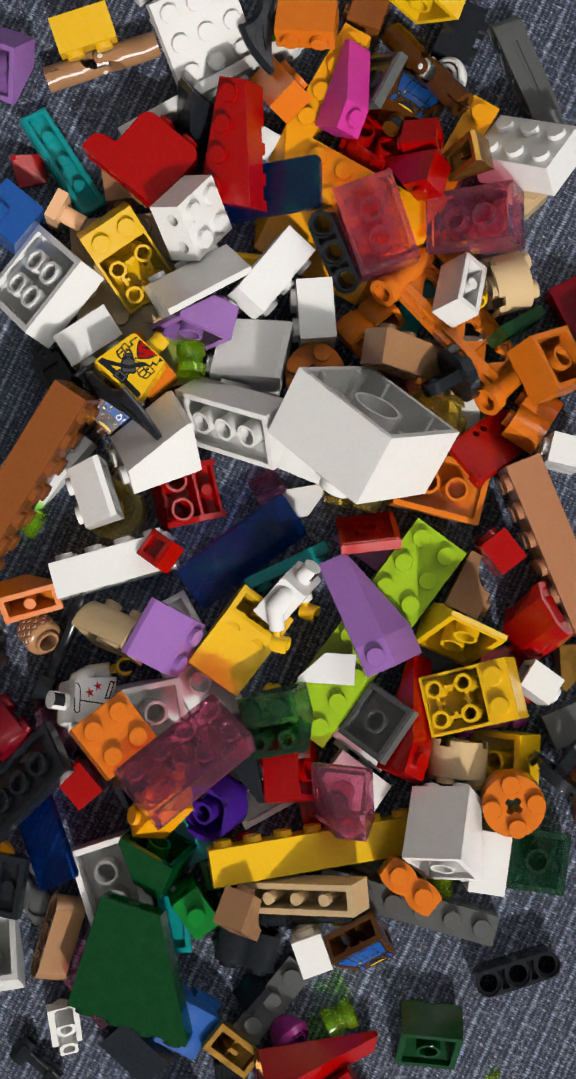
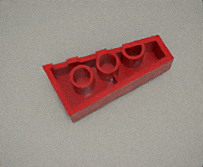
M219 76L203 175H212L223 205L267 212V201L264 200L263 189L266 186V174L263 173L262 156L265 155V143H262L261 128L264 127L263 87L247 79Z

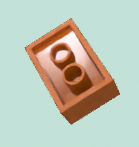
M446 456L425 494L386 500L385 504L416 513L478 526L490 478L485 481L483 486L476 488L468 480L470 476L453 457Z

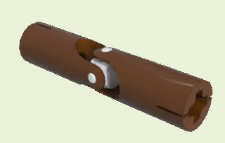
M394 23L387 28L383 34L382 43L391 52L402 51L408 56L405 67L413 69L416 72V77L454 116L464 114L469 109L468 106L471 107L473 103V95L435 57L431 56L427 49L401 23Z

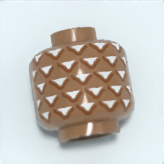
M48 613L20 620L17 627V636L28 651L36 655H43L57 647L61 639V629L57 622Z

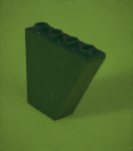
M108 890L100 897L67 1006L75 1008V1012L87 1017L95 1015L104 1018V1022L110 1026L121 1027L123 1025L132 1028L136 1035L146 1038L154 1036L163 1039L162 1042L169 1047L180 1048L181 1046H187L192 1038L193 1031L167 912L162 908Z

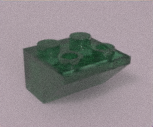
M306 682L252 692L237 700L251 760L309 750L313 709Z

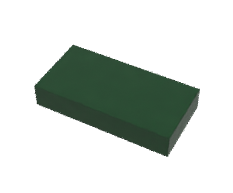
M538 305L505 323L486 340L491 348L495 349L531 329L545 316V310L541 305Z

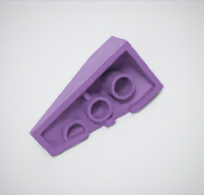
M0 27V100L13 105L17 102L34 68L35 38Z
M348 554L338 555L318 564L367 678L422 653L411 625Z

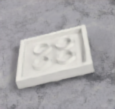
M155 0L146 5L177 87L181 77L191 86H194L251 54L238 30V25L246 22L239 0Z

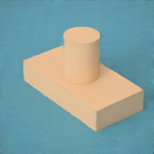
M60 188L57 189L44 213L48 228L57 233L60 232L63 224L80 232L88 219L87 216L72 208L69 193Z

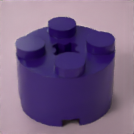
M211 770L189 785L194 810L185 818L189 825L186 829L195 838L205 842L215 841L229 833L246 818L248 812V789L242 781L236 780L230 774Z

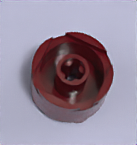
M7 692L0 694V752L2 753L0 760L2 762L35 731L25 716L19 718L13 709L18 706Z

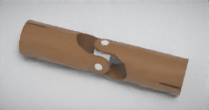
M154 31L114 43V47L105 52L97 53L96 50L85 53L86 56L80 60L69 62L68 59L42 67L51 93L96 79L113 71L123 70L162 57ZM93 60L97 64L96 69L86 68Z

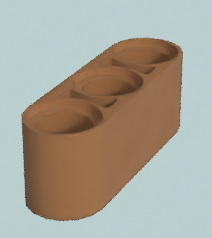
M53 893L31 962L32 978L64 981L86 912L81 896Z

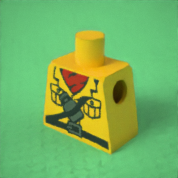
M158 331L146 342L137 334L132 333L94 361L96 370L117 389L125 387L142 405L166 369V362L159 354L169 345V342Z

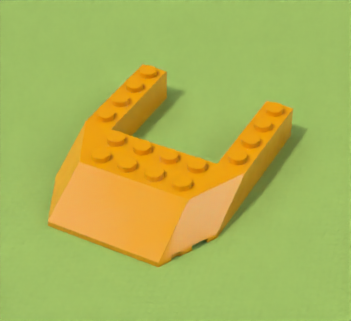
M345 23L337 36L336 49L328 51L306 89V92L312 99L286 124L263 171L266 174V186L263 189L264 200L267 201V212L256 210L254 249L263 254L273 240L290 225L315 249L314 253L309 257V260L312 262L311 265L301 276L305 278L329 277L309 231L308 221L310 216L320 208L325 206L333 207L341 216L364 271V280L355 291L343 294L338 292L333 286V293L356 306L371 295L370 285L380 275L390 273L415 250L423 247L461 180L455 182L447 180L443 197L417 201L410 192L317 141L323 130L315 126L345 40L350 39L368 51L370 48L371 37ZM474 95L471 107L468 106L469 109L461 116L443 148V153L470 130H477L485 136L494 124L500 109ZM320 215L318 219L320 226L324 229H330L331 223L329 218L325 215ZM332 243L330 246L332 254L341 257L343 255L341 246ZM348 271L342 273L343 280L346 283L354 284L355 279L352 273Z

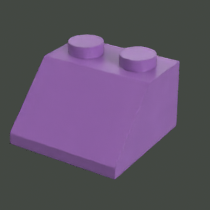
M212 295L152 324L151 330L154 332L158 331L163 336L196 351L204 352L232 339L239 306L230 303L229 299L224 296Z
M151 597L122 652L163 674L177 678L186 668L188 657L193 648L200 643L206 625L179 609Z

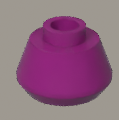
M291 1014L278 1016L270 1026V1037L274 1047L305 1042L309 1036L308 1023Z

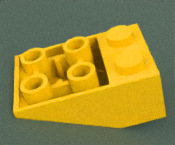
M125 201L75 234L129 314L150 301L144 289L146 285L150 284L149 277L164 270L166 275L172 272L131 206Z
M246 584L234 593L188 660L190 665L235 697L239 695L272 652L269 648V643L273 632L269 631V625L253 611L264 598ZM289 617L284 622L285 630L281 631V635H284L294 619Z
M501 657L418 678L432 738L529 717L515 657Z

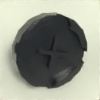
M450 343L438 350L437 361L440 373L420 385L425 397L435 396L449 388L456 397L464 402L471 401L479 396L480 392L477 389L480 388V378L472 360L466 354L462 356L458 352L461 349L458 345Z
M576 740L565 749L554 763L535 750L528 757L529 764L534 767L537 763L540 768L538 770L541 773L540 775L562 794L569 795L571 800H575L576 783L567 774L576 764Z

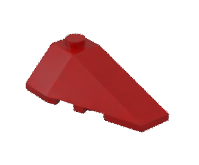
M420 654L406 661L396 696L397 699L419 713V715L385 766L379 762L376 766L413 784H419L423 781L431 754V732L418 678L431 675L432 661Z
M377 1030L258 1049L254 1079H324L374 1052L378 1038Z

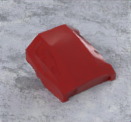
M381 109L368 110L359 138H342L338 148L342 155L381 177L388 178L392 170L385 163L386 158L402 155L403 152L398 151L397 136L390 137L384 133L382 128L383 122L378 119Z
M214 458L200 461L202 466L200 471L151 488L157 517L164 530L227 516L226 510L223 511L213 470Z
M544 580L531 587L520 601L505 610L502 629L508 635V640L516 654L527 660L537 659L539 661L545 658L574 634L572 628H569L549 593Z

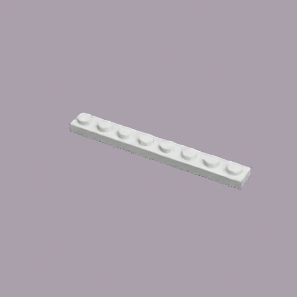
M276 40L272 42V55L279 63L284 59L287 62L294 60L300 55L301 51L306 49L277 47ZM250 54L193 87L214 104L219 76L249 80L261 66ZM178 95L147 112H152L158 117L162 114L174 124L178 120ZM137 117L118 127L120 136L124 134Z

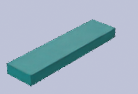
M43 107L19 119V125L59 187L69 193L74 210L89 217L106 208L107 203L46 108Z

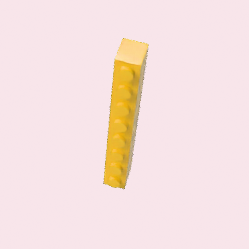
M409 808L391 810L392 815L380 817V813H373L372 816L365 814L362 815V820L351 822L350 818L335 819L332 821L333 825L321 827V823H310L303 825V830L291 832V828L276 829L273 831V835L261 837V833L244 835L242 841L231 842V838L217 839L213 841L212 846L206 847L211 884L215 889L225 887L226 885L232 886L238 883L243 884L385 859L390 854L402 856Z

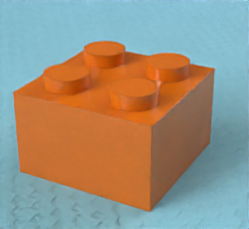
M567 325L530 335L506 352L533 406L567 395L576 390V342Z
M122 691L114 695L69 731V734L106 781L112 779L160 740Z

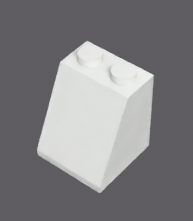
M236 318L232 339L216 346L214 355H208L205 371L209 372L210 379L221 381V378L235 381L250 385L251 390L280 397L285 368L292 346L293 322Z
M172 390L163 394L145 409L162 435L160 439H154L133 419L110 437L113 449L109 450L111 461L114 467H118L122 483L124 485L129 483L134 494L202 470L193 424Z
M425 783L424 786H412L402 859L425 879L483 881L481 798L468 784L454 783L452 786H441L436 783Z

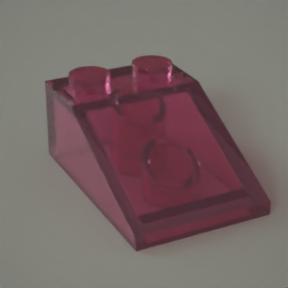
M513 179L444 191L443 197L426 200V253L463 254L468 252L470 254H500L525 250L524 191Z

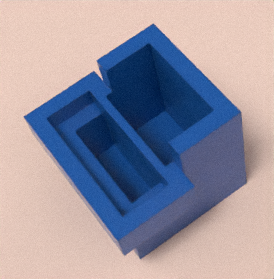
M7 177L0 184V244L15 255L39 224L42 225L44 223L45 208Z
M182 983L193 1031L191 1040L186 1047L172 1048L162 1042L163 1039L151 1037L153 1041L194 1060L201 1049L200 1045L220 1020L217 1011L222 1004L218 998L197 987H194L191 991L188 985Z

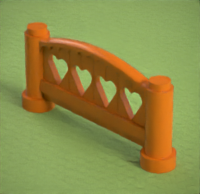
M427 247L418 248L390 273L380 275L371 283L370 291L372 297L377 303L385 307H390L399 300L443 347L450 343L458 345L461 348L458 352L462 356L466 354L472 360L480 378L481 388L478 390L480 394L474 398L476 406L487 415H496L505 406L506 399L522 384L506 353L514 346L510 340L495 348V352L502 355L503 362L486 363L485 351L486 344H488L486 340L500 325L485 307L480 309L478 316L453 328L431 312L434 298L423 297L424 281H431L436 289L440 269L433 265L435 256L431 249ZM466 323H471L475 331L481 333L483 340L465 341Z

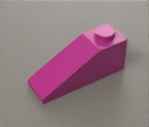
M350 39L345 40L315 126L335 137L358 139L369 110L371 52Z

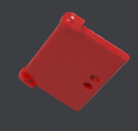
M504 408L496 415H486L460 434L449 450L452 457L470 476L468 480L476 488L483 486L485 481L525 451L501 435L505 428L501 423L507 415V411Z

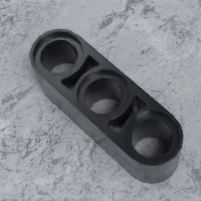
M322 207L310 216L308 221L309 231L329 277L332 276L333 286L338 292L349 294L355 291L364 280V271L340 214L333 207ZM320 215H325L329 218L331 223L330 229H324L320 226L318 221ZM332 243L341 246L343 250L341 257L332 254L330 249ZM344 271L353 274L354 284H348L343 280L342 273Z
M539 944L476 965L472 971V981L482 996L487 998L496 997L554 978L560 972L561 962L552 948L548 945ZM542 956H551V962L548 966L538 967V961ZM522 965L523 969L520 975L514 977L509 975V970L512 966ZM485 974L494 975V980L490 985L484 986L480 984V979Z

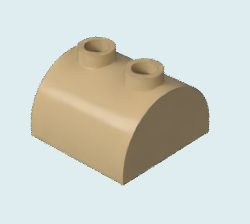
M107 599L104 604L98 601H90L77 612L71 623L93 645L119 657H128L132 663L142 666V662L122 652L142 613L132 609L129 615L121 612L123 607L111 599Z

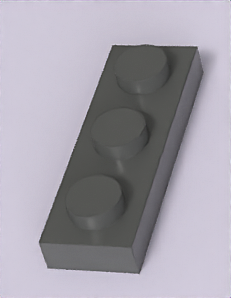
M291 953L266 981V985L272 993L253 1015L243 1010L232 1024L238 1032L255 1046L271 1028L272 1022L284 1012L310 980V978L303 980L297 960Z

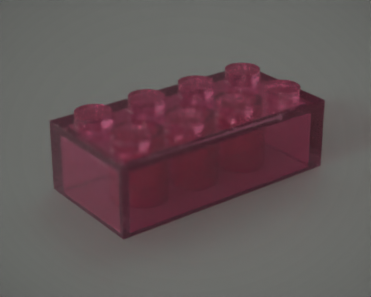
M211 693L113 771L120 787L159 831L255 752L256 748L252 734Z

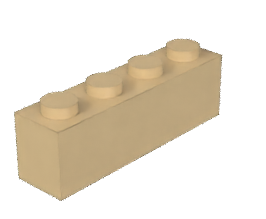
M294 874L242 884L254 889V895L262 900L259 914L354 918L370 908L367 876Z

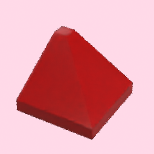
M39 154L10 156L17 183L21 190L48 184L44 162Z

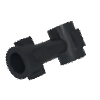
M27 1034L22 1038L19 1037L11 1047L10 1058L20 1066H23L27 1061L43 1075L41 1079H60L64 1074L60 1069L61 1065L56 1061L50 1065L36 1053L35 1050L39 1045L32 1037Z

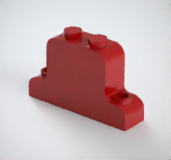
M152 112L140 114L116 141L107 134L95 133L81 146L87 158L149 209L153 203L184 175H193L199 167L195 149L197 147L196 142L185 133L182 136L174 130V124L162 114L158 117Z

